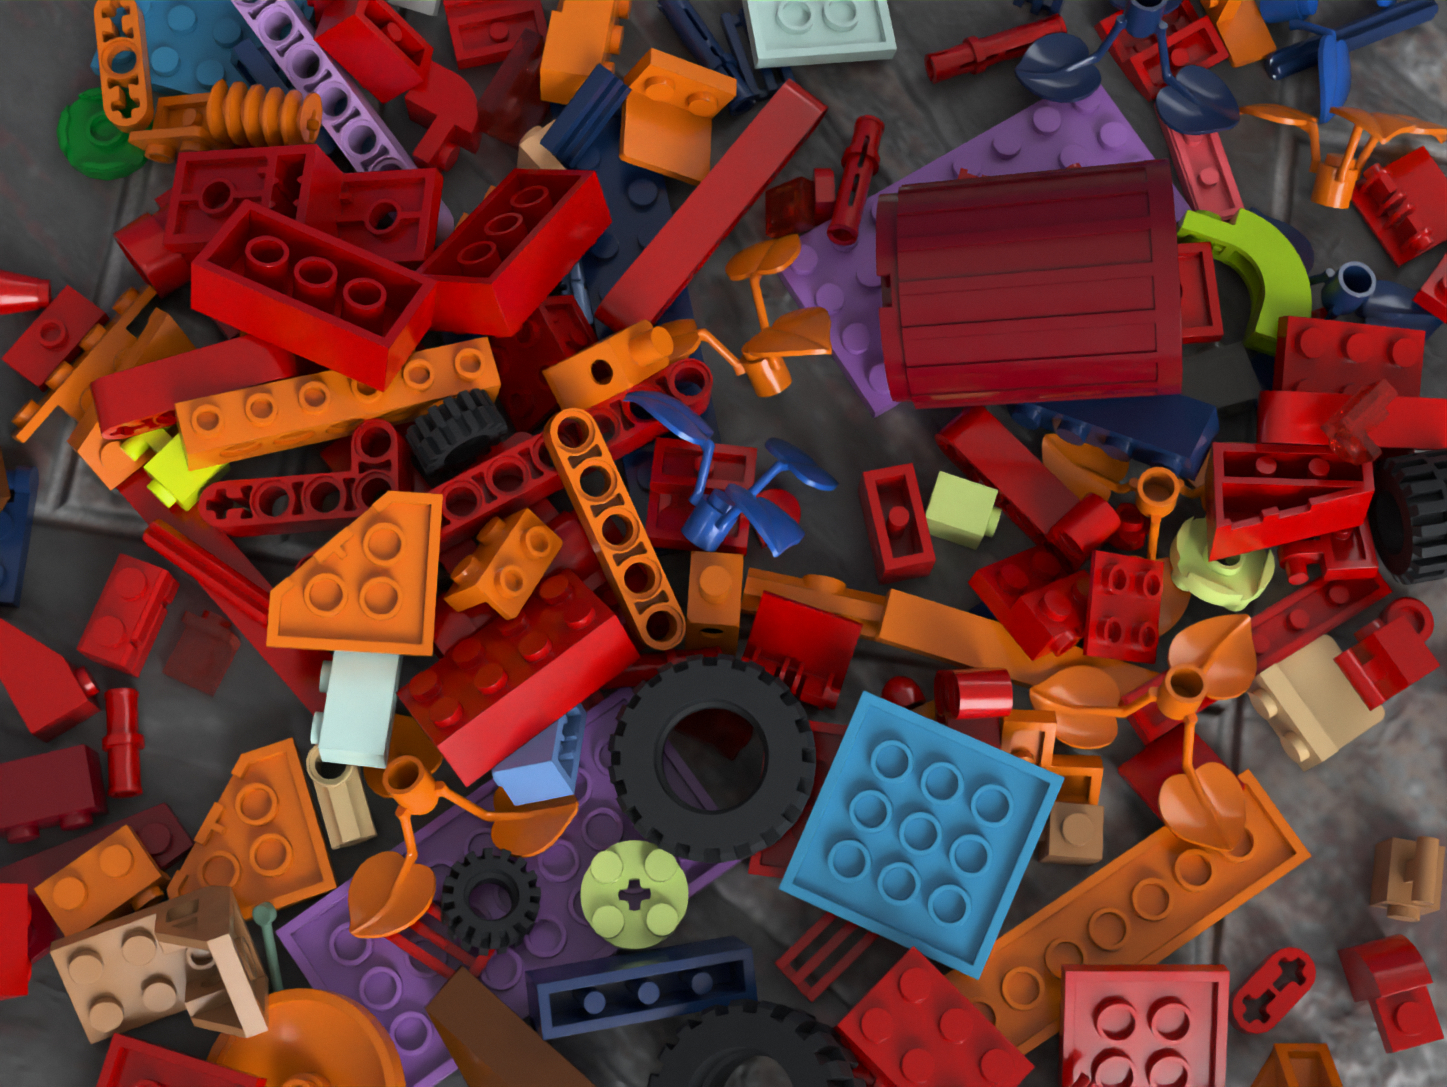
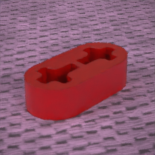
M1294 947L1278 949L1267 955L1229 996L1228 1021L1233 1028L1241 1033L1253 1035L1265 1033L1275 1027L1310 990L1315 982L1316 969L1310 956L1303 950ZM1279 961L1284 964L1292 961L1296 962L1299 967L1295 970L1294 974L1299 980L1298 983L1294 981L1286 982L1278 989L1272 985L1283 972L1282 968L1278 965ZM1265 993L1269 998L1259 1009L1260 1014L1264 1017L1263 1020L1252 1019L1246 1021L1242 1015L1246 1012L1247 1008L1242 1003V1000L1244 998L1248 1001L1255 1000Z

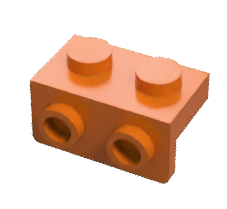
M210 92L158 97L152 130L132 131L129 133L128 138L130 144L145 151L144 156L146 158L165 164L174 163L175 158H178L179 152L233 149L234 146L233 142L223 144L216 141L210 133L206 116V106Z
M528 508L503 519L496 516L480 530L476 538L480 542L479 546L473 554L465 557L455 567L450 576L454 583L443 598L457 612L486 601L504 619L510 620L517 617L563 545L562 540Z
M126 824L35 887L34 890L64 936L67 937L129 915L134 910L137 912L158 904L165 897L162 890L168 887L171 879L167 873L161 871L133 828Z

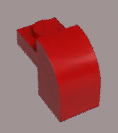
M430 60L424 81L409 89L404 99L410 120L428 129L412 153L414 163L419 169L437 168L442 173V171H450L454 166L460 153V147L476 155L482 140V124L477 99L471 86L460 75Z
M1394 934L1337 950L1354 1002L1368 1000L1386 1054L1444 1039L1426 986L1432 984L1433 980L1419 951L1407 937L1402 934Z

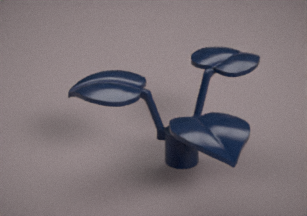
M1109 0L1114 7L1124 11L1122 15L1117 16L1115 25L1093 54L1089 55L1087 45L1080 38L1067 33H1052L1036 40L1027 49L1021 62L1014 70L1017 80L1034 95L1058 103L1078 102L1086 99L1099 88L1102 80L1101 74L1094 64L1103 58L1123 29H1126L1130 35L1136 38H1145L1155 33L1157 35L1162 79L1168 85L1158 92L1155 101L1158 116L1163 123L1172 130L1182 134L1204 135L1232 129L1240 121L1239 107L1233 94L1223 80L1215 73L1196 65L1183 67L1176 75V78L1171 73L1166 39L1168 24L1162 18L1163 15L1179 7L1183 0Z
M1251 207L1248 211L1264 218L1288 239L1300 256L1308 275L1313 268L1314 251L1307 238L1291 225L1266 216L1255 207ZM1350 261L1343 264L1337 272L1332 268H1327L1321 274L1308 277L1310 286L1324 283L1321 290V301L1323 307L1328 311L1324 320L1334 321L1339 315H1349L1355 311L1357 317L1365 318L1363 324L1426 331L1425 342L1444 323L1412 301L1417 291L1396 282L1376 280L1373 271L1364 263ZM1264 353L1257 354L1250 361L1244 375L1246 393L1256 411L1258 408V391H1272L1275 357Z

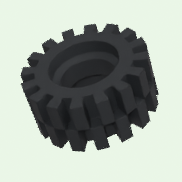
M479 388L472 389L469 393L467 390L461 391L454 399L452 396L443 399L442 405L438 407L433 405L427 409L429 412L427 415H420L414 420L416 424L409 426L405 439L425 473L429 474L430 477H435L438 474L441 477L447 475L451 470L454 472L461 470L466 463H469V465L478 461L476 458L480 455H487L492 451L491 446L498 445L502 441L501 437L507 434L506 428L508 427L484 389L480 391Z
M483 848L482 856L478 857L472 851L465 855L462 864L457 860L451 867L450 875H446L440 902L441 921L443 925H448L447 934L452 941L458 937L462 940L461 948L468 952L471 946L479 948L478 955L488 956L489 949H496L497 955L507 953L508 946L518 947L523 943L524 936L526 934L529 935L534 927L541 899V887H536L538 877L534 870L530 872L525 870L527 862L522 857H519L516 862L510 859L511 851L502 849L501 856L493 855V848ZM483 884L499 885L509 894L511 908L505 916L499 919H482L470 907L469 896L472 891Z

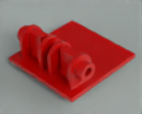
M1424 146L1383 168L1379 163L1372 165L1363 172L1364 178L1355 182L1351 202L1397 268L1447 241V178Z
M1092 550L1083 647L1084 656L1116 659L1124 662L1156 663L1161 594L1164 587V562Z
M764 590L741 661L749 663L751 660L765 667V671L775 678L779 677L790 688L794 697H799V700L819 706L818 710L823 711L824 706L834 710L863 623Z

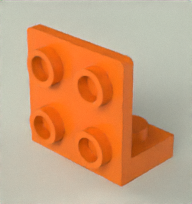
M651 47L624 76L623 83L631 88L632 91L622 103L619 158L624 162L698 186L710 172L712 119L736 96L737 79Z

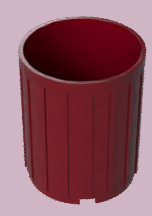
M1169 158L905 184L899 187L898 193L879 195L876 210V275L881 276L882 307H879V320L886 377L893 401L913 402L915 409L1182 393L1183 364L1180 280L1175 204Z

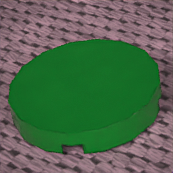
M101 86L82 92L78 95L79 99L71 107L68 104L61 112L56 129L59 148L71 166L88 178L105 181L124 178L142 168L147 162L148 158L144 156L145 151L128 142L129 134L118 130L105 115ZM120 87L126 94L127 105L126 108L118 111L127 119L131 117L132 109L139 106L131 99L129 90ZM154 117L151 124L145 130H152Z

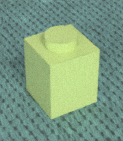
M940 471L925 511L930 535L977 550L984 535L992 538L995 533L1002 509L993 506L998 490Z

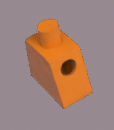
M643 319L597 341L542 371L561 410L569 408L586 410L630 389L669 366L668 356L673 352V341L666 329L661 326L653 328L650 321ZM602 360L610 376L596 381L592 375L591 367Z
M691 551L685 638L686 650L720 646L722 654L734 655L736 657L741 613L743 555ZM705 628H715L722 630L724 632L712 634L703 632L701 630Z

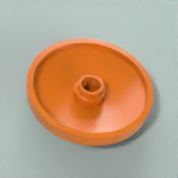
M294 988L269 994V1030L249 1038L220 1033L206 1059L267 1078L265 1087H406L400 1056L393 1040L381 1022L357 1001L343 994L323 989Z

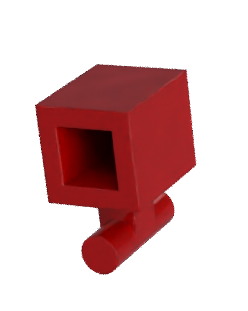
M1404 614L1384 625L1379 617L1353 634L1359 643L1333 658L1369 711H1372L1389 698L1441 666Z

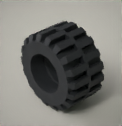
M1447 448L1384 458L1382 461H1378L1373 471L1375 491L1368 508V516L1374 544L1384 566L1391 573L1393 579L1398 583L1401 582L1403 585L1447 578Z

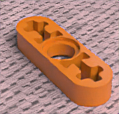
M98 0L94 7V22L105 115L118 130L129 134L132 131H143L151 124L154 117L143 12L135 0ZM123 7L127 14H129L122 16L121 19L122 31L127 37H119V30L110 19L116 16L117 8ZM123 51L135 53L136 64L131 71L124 74L113 72L112 61L118 53ZM120 87L128 88L131 99L139 106L132 109L131 117L127 119L118 111L126 108L127 105L126 94Z

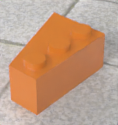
M559 0L556 11L552 10L540 66L542 101L567 105L599 63L615 74V63L610 62L612 54L620 55L624 26L619 24L621 18L629 19L633 0Z
M156 307L147 320L149 321L132 348L129 347L120 360L122 363L116 372L189 352L197 348L170 314ZM93 402L67 440L68 444L110 491L156 455L149 447L136 461H133L120 448L128 438L116 440L102 438ZM177 424L172 425L166 431L172 438L179 433Z

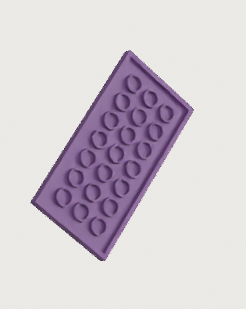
M1101 84L1092 95L1078 102L1058 103L1042 99L867 198L858 229V238L854 244L847 246L838 245L828 238L827 229L831 219L800 236L802 245L798 257L785 270L776 274L800 309L818 306L828 311L831 319V356L874 419L901 403L893 401L890 395L880 331L879 307H882L881 276L876 275V210L880 194L898 193L899 187L905 184L955 180L958 178L961 168L967 169L969 174L982 177V174L996 176L1065 169L1074 163H1079L1081 167L1138 162L1155 158ZM1173 184L1177 224L1187 209L1191 211L1192 209Z
M630 687L618 689L587 711L574 792L579 801L578 811L552 846L535 856L523 858L527 862L525 870L527 872L534 870L538 877L536 887H541L540 908L534 927L529 935L526 934L524 936L523 943L518 947L514 948L513 945L508 946L507 953L497 955L496 952L487 963L486 969L478 977V980L522 1020L530 1016L525 971L610 957L621 950L599 937L584 916L580 893L584 874L598 853L623 841L641 840L651 842L633 827L634 824L629 817L622 812L616 800L618 796L614 784L610 783L608 767L611 766V752L608 751L610 734L614 735L618 724V720L615 718L622 704L626 706L635 694ZM667 739L663 752V768L672 790L680 799L693 807L704 810H719ZM492 778L465 798L485 810L495 811L493 797L499 786ZM456 804L414 833L418 850V858L415 864L428 866L435 873L436 891L432 902L439 907L446 875H450L451 867L457 860L462 864L465 855L472 851L475 852L476 857L482 856L483 848H493V855L501 856V851L491 839V829L494 822L483 821ZM405 840L390 851L397 852L405 858L407 854ZM673 855L686 876L689 892L688 900L744 860L706 863ZM510 856L512 861H517L518 858ZM350 878L275 932L313 989H323L343 994L363 1005L381 1022L393 1040L400 1056L406 1087H434L458 1069L424 1008L447 979L384 937L358 938L349 932L348 891L352 880ZM633 880L629 881L628 889L620 890L619 901H628L630 910H639L641 901L650 899L651 893L649 889L641 888L640 881ZM483 884L472 891L469 896V904L472 911L480 918L496 920L509 912L511 899L507 891L501 886ZM426 912L418 919L461 948L462 940L457 937L452 941L447 934L448 927L446 925H443ZM409 927L398 932L456 971L460 965L467 970L470 969ZM471 946L470 951L466 952L477 958L479 948Z

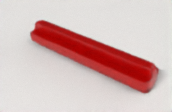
M155 519L149 524L142 535L146 545L259 623H268L270 594L162 519Z

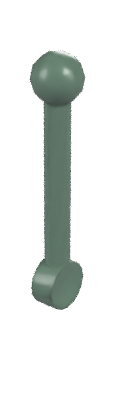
M263 902L253 909L252 916L262 929L272 991L274 993L283 990L272 922L276 919L277 912L271 903Z

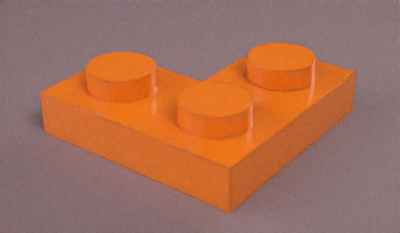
M1012 709L1008 717L1000 718L1001 750L1065 777L1055 802L1098 805L1104 770L1101 756L1053 754L1057 729L1055 711Z

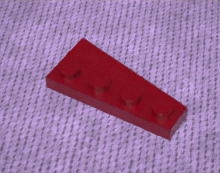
M164 802L0 868V883L28 884V901L32 909L31 922L28 927V956L31 959L32 965L50 953L51 942L65 937L34 888L126 824L133 828L160 870L166 871L187 856L195 844L170 805Z

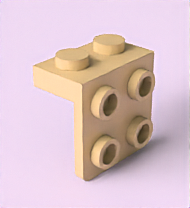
M1322 635L1281 662L1273 664L1258 674L1246 691L1254 709L1261 717L1268 721L1280 738L1284 751L1300 766L1303 772L1337 753L1340 748L1381 722L1385 716V710L1382 705H1379L1372 711L1368 710L1334 662L1333 658L1343 652L1329 635Z

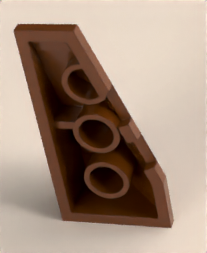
M462 965L459 966L424 1006L468 1087H597L546 1040H542L533 1028Z

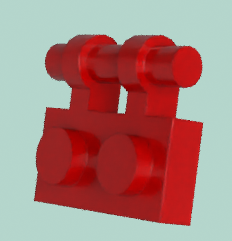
M1367 514L1363 525L1314 536V540H1298L1281 544L1277 549L1279 566L1286 570L1288 582L1292 585H1299L1308 581L1309 576L1306 567L1308 564H1320L1323 581L1375 578L1379 569Z

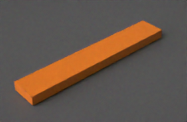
M892 588L886 594L874 640L963 669L983 667L1005 668L1009 672L1012 684L1027 689L1045 681L1059 670L1070 666L1088 665L1104 670L1118 685L1121 698L1160 674L1116 659L1084 656L1083 649L1076 646L1059 657L1050 653L1035 661H1031L1000 622Z

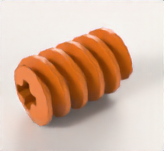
M224 79L218 80L214 84L208 96L206 106L207 123L213 138L223 144L233 142L242 147L250 145L257 148L315 144L321 128L323 115L321 97L315 92L307 94L306 98L303 99L302 93L299 90L293 89L285 97L280 87L274 86L266 93L265 87L261 84H254L248 90L244 82L236 81L229 88Z

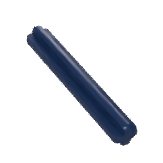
M1404 0L1335 27L1333 30L1336 33V40H1345L1348 50L1351 52L1432 20L1438 12V4L1434 0ZM1315 35L1269 53L1264 61V68L1269 78L1278 81L1318 65V47L1322 36Z

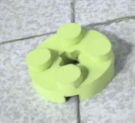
M1193 516L1186 520L1170 546L1169 555L1173 567L1171 571L1173 583L1179 589L1190 591L1193 595L1208 603L1223 606L1231 611L1243 610L1249 602L1262 594L1272 579L1275 560L1271 549L1267 553L1264 549L1225 558L1226 563L1231 566L1223 565L1217 560L1208 562L1206 516L1205 518L1193 520Z
M629 840L616 843L593 858L582 880L580 898L584 916L599 937L616 948L639 951L659 945L674 933L686 914L689 892L684 871L672 854L658 848L657 845L651 842ZM629 881H640L642 889L650 890V899L642 900L639 910H630L628 901H619L620 890L628 889Z

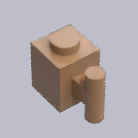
M1054 802L1037 842L1039 844L1038 863L1091 867L1101 861L1103 852L1104 806Z
M1418 836L1416 842L1392 837L1375 845L1369 906L1387 909L1388 918L1408 922H1419L1420 915L1439 911L1445 847L1439 846L1440 840L1434 837Z

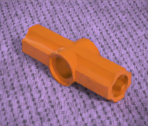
M749 567L741 602V613L756 616L762 593L766 590L863 623L859 638L874 641L886 596L849 589L844 582L828 576L808 574L798 578Z

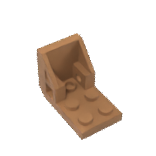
M210 885L51 942L49 952L90 1044L110 1038L114 1032L123 1033L184 1010L188 1011L194 1027L243 1038H249L269 1030V979L232 888L229 886Z

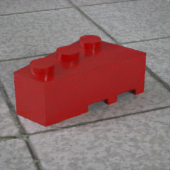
M1212 442L1205 473L1208 562L1363 525L1375 491L1371 447Z

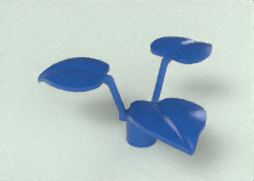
M1260 0V12L1265 23L1289 22V29L1291 31L1304 30L1322 36L1318 47L1320 118L1318 124L1327 123L1335 115L1329 113L1330 107H1342L1347 100L1351 88V62L1345 40H1336V33L1333 29L1304 21L1309 15L1316 13L1318 0ZM1398 0L1376 1L1379 7L1386 8L1396 4Z
M642 390L628 393L623 401L639 404L674 434L688 442L700 445L702 448L703 456L695 490L688 499L696 507L682 526L681 532L690 542L705 551L716 552L738 520V515L741 512L763 538L773 557L779 556L787 548L800 543L805 536L803 528L775 503L762 497H756L781 471L790 470L803 483L820 490H835L839 485V482L830 473L819 467L803 450L785 440L771 437L766 440L764 446L778 461L748 490L739 485L729 483L725 492L713 489L710 495L704 494L715 443L710 439L714 433L713 429L694 410L667 394Z

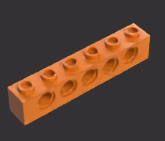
M487 336L412 352L385 392L336 371L328 370L174 403L176 424L188 470L194 471L350 436L359 424L371 418L384 419L393 426L413 422L420 415H427L429 413L427 409L433 405L438 407L443 404V399L452 396L454 399L459 392L465 390L469 393L472 389L479 388L480 391L484 389L492 402L495 403L501 382Z

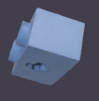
M581 703L491 769L494 781L498 786L503 787L515 806L574 795L587 712Z

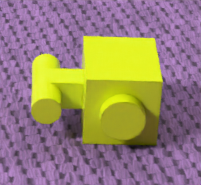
M171 426L129 437L120 448L133 461H136L149 447L156 453L144 466L148 476L152 479L146 487L168 508L176 502L188 512L199 501L205 488L212 483L218 482L231 470L230 464L225 463L189 471L179 433L172 438L166 432Z

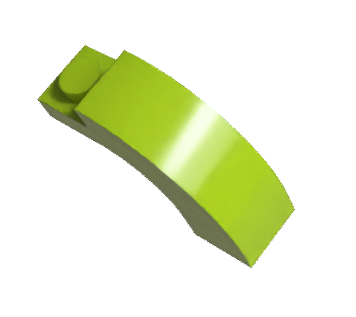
M1239 208L1231 220L1226 223L1222 221L1219 215L1206 210L1191 211L1187 209L1176 224L1177 244L1211 242L1213 258L1229 265L1240 275L1248 288L1251 299L1250 318L1241 346L1275 357L1279 317L1289 315L1311 318L1312 295L1310 282L1300 256L1293 245L1275 226L1253 212Z

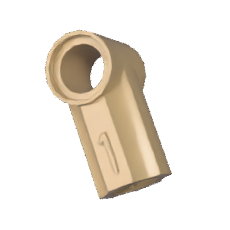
M315 744L308 753L306 768L314 782L331 848L335 850L351 847L377 837V831L360 774L361 767L347 764L341 776L335 779L323 778L321 774L323 762L318 749L319 744Z

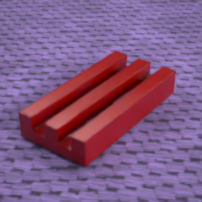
M431 902L426 913L442 923L440 917L441 908ZM419 920L409 926L410 929L470 968L468 971L477 979L486 969L491 957L497 952L496 949H489L488 956L478 955L475 958ZM399 933L384 937L447 980L455 972V970Z
M827 911L774 965L812 1003L880 935L869 931L811 988L804 979L858 927V925L848 921L796 972L790 963L838 917Z

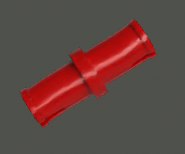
M115 688L104 692L107 735L102 737L101 745L102 750L107 752L109 787L107 796H111V798H133L143 794V787H141L140 750L145 748V736L139 734V691L133 688Z

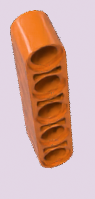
M564 409L549 418L544 426L543 438L546 448L633 637L639 644L647 648L657 650L672 649L681 642L685 635L686 622L683 612L595 420L583 409ZM564 419L574 420L582 429V441L576 448L565 446L558 438V426ZM587 467L596 468L604 477V488L596 497L586 494L580 485V476ZM610 515H616L621 518L626 526V535L623 541L617 545L607 542L602 533L603 523ZM634 563L642 565L648 575L646 586L637 593L630 591L624 581L626 570ZM661 611L665 613L669 620V631L662 639L655 641L647 633L646 625L650 615Z

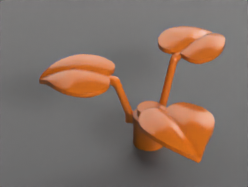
M1262 103L1239 107L1240 115L1248 114L1276 123L1295 125L1308 133L1311 148L1309 172L1316 173L1310 201L1333 208H1349L1356 180L1359 181L1361 171L1378 141L1384 145L1393 137L1402 133L1432 135L1440 144L1447 140L1446 127L1423 121L1416 117L1382 112L1369 113L1366 110L1353 107H1330L1329 113L1339 115L1355 125L1344 155L1327 153L1325 161H1321L1317 117L1279 104ZM1365 130L1371 136L1356 161V158H1353L1362 131Z
M790 234L779 239L765 240L750 245L731 257L725 267V272L732 281L750 278V287L761 332L753 336L742 346L741 351L743 355L741 358L738 359L707 329H697L694 319H680L659 325L668 331L673 341V352L668 356L669 365L688 358L697 350L701 341H705L733 367L737 376L747 374L758 397H770L785 390L792 382L791 374L783 357L832 354L830 339L831 319L828 311L823 307H806L788 312L780 316L772 324V327L769 326L760 288V280L762 275L779 273L795 261L802 245L798 234Z
M1045 434L1042 439V463L1075 496L1081 499L1086 493L1092 492L1108 502L1111 491L1118 494L1134 491L1135 504L1138 510L1143 515L1150 517L1147 559L1164 562V587L1161 594L1158 628L1159 637H1161L1178 623L1187 609L1191 597L1190 591H1183L1173 583L1171 579L1173 567L1170 557L1156 559L1161 518L1173 511L1179 493L1189 499L1200 497L1201 505L1206 512L1205 473L1210 451L1195 481L1186 478L1194 489L1185 486L1182 479H1178L1171 470L1164 467H1152L1143 472L1139 479L1133 477L1128 483L1120 484L1119 482L1128 473L1129 462L1116 460L1108 456L1101 448L1084 443L1081 446H1077L1064 441L1057 434ZM1224 442V443H1245V442ZM1131 555L1132 557L1144 558L1137 555Z
M1248 614L1216 616L1183 629L1175 636L1169 646L1167 663L1170 669L1160 687H1150L1147 693L1126 706L1117 707L1120 701V690L1117 683L1104 670L1094 666L1076 665L1067 667L1030 688L1028 698L1033 710L1055 711L1057 719L1055 738L1071 747L1079 749H1098L1111 744L1118 732L1116 717H1127L1150 702H1156L1159 710L1165 716L1174 720H1183L1185 726L1182 768L1185 774L1173 775L1163 783L1158 796L1160 816L1165 825L1175 835L1188 842L1221 852L1232 851L1237 846L1246 823L1245 797L1238 779L1229 769L1217 762L1205 763L1194 770L1192 757L1195 724L1198 721L1196 711L1204 697L1207 696L1216 700L1236 698L1247 691L1255 678L1257 659L1252 640L1251 618Z
M395 714L386 769L363 766L365 780L372 791L384 798H393L399 805L395 815L401 823L407 854L404 858L397 852L385 851L366 859L359 866L351 880L348 891L349 932L358 938L389 936L411 926L427 911L436 891V876L428 866L415 864L418 858V850L410 817L412 815H424L432 811L437 805L439 797H445L483 821L494 822L491 829V839L495 846L501 852L502 849L511 851V857L527 858L544 852L561 836L578 811L579 801L576 796L569 795L515 806L503 787L499 786L493 797L495 811L485 810L448 788L444 781H436L432 774L441 765L443 757L413 717Z

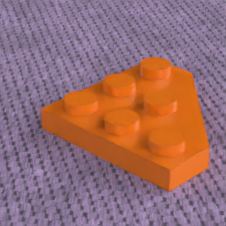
M388 490L367 511L313 554V557L273 588L270 591L266 646L432 657L443 494Z
M293 737L240 755L231 772L232 777L218 802H214L193 840L195 844L180 871L177 870L166 890L168 898L171 900L210 885L229 886L232 888L243 918L247 922L253 920V909L263 902L271 903L277 912L327 895L339 887L299 749Z

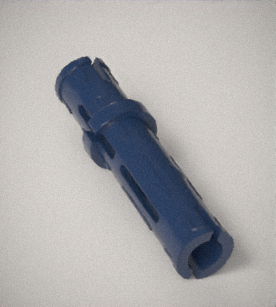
M658 0L657 8L669 21L697 64L737 79L736 96L726 105L732 116H740L749 111L755 105L757 96L751 91L737 71V61L733 55L724 52L689 0Z

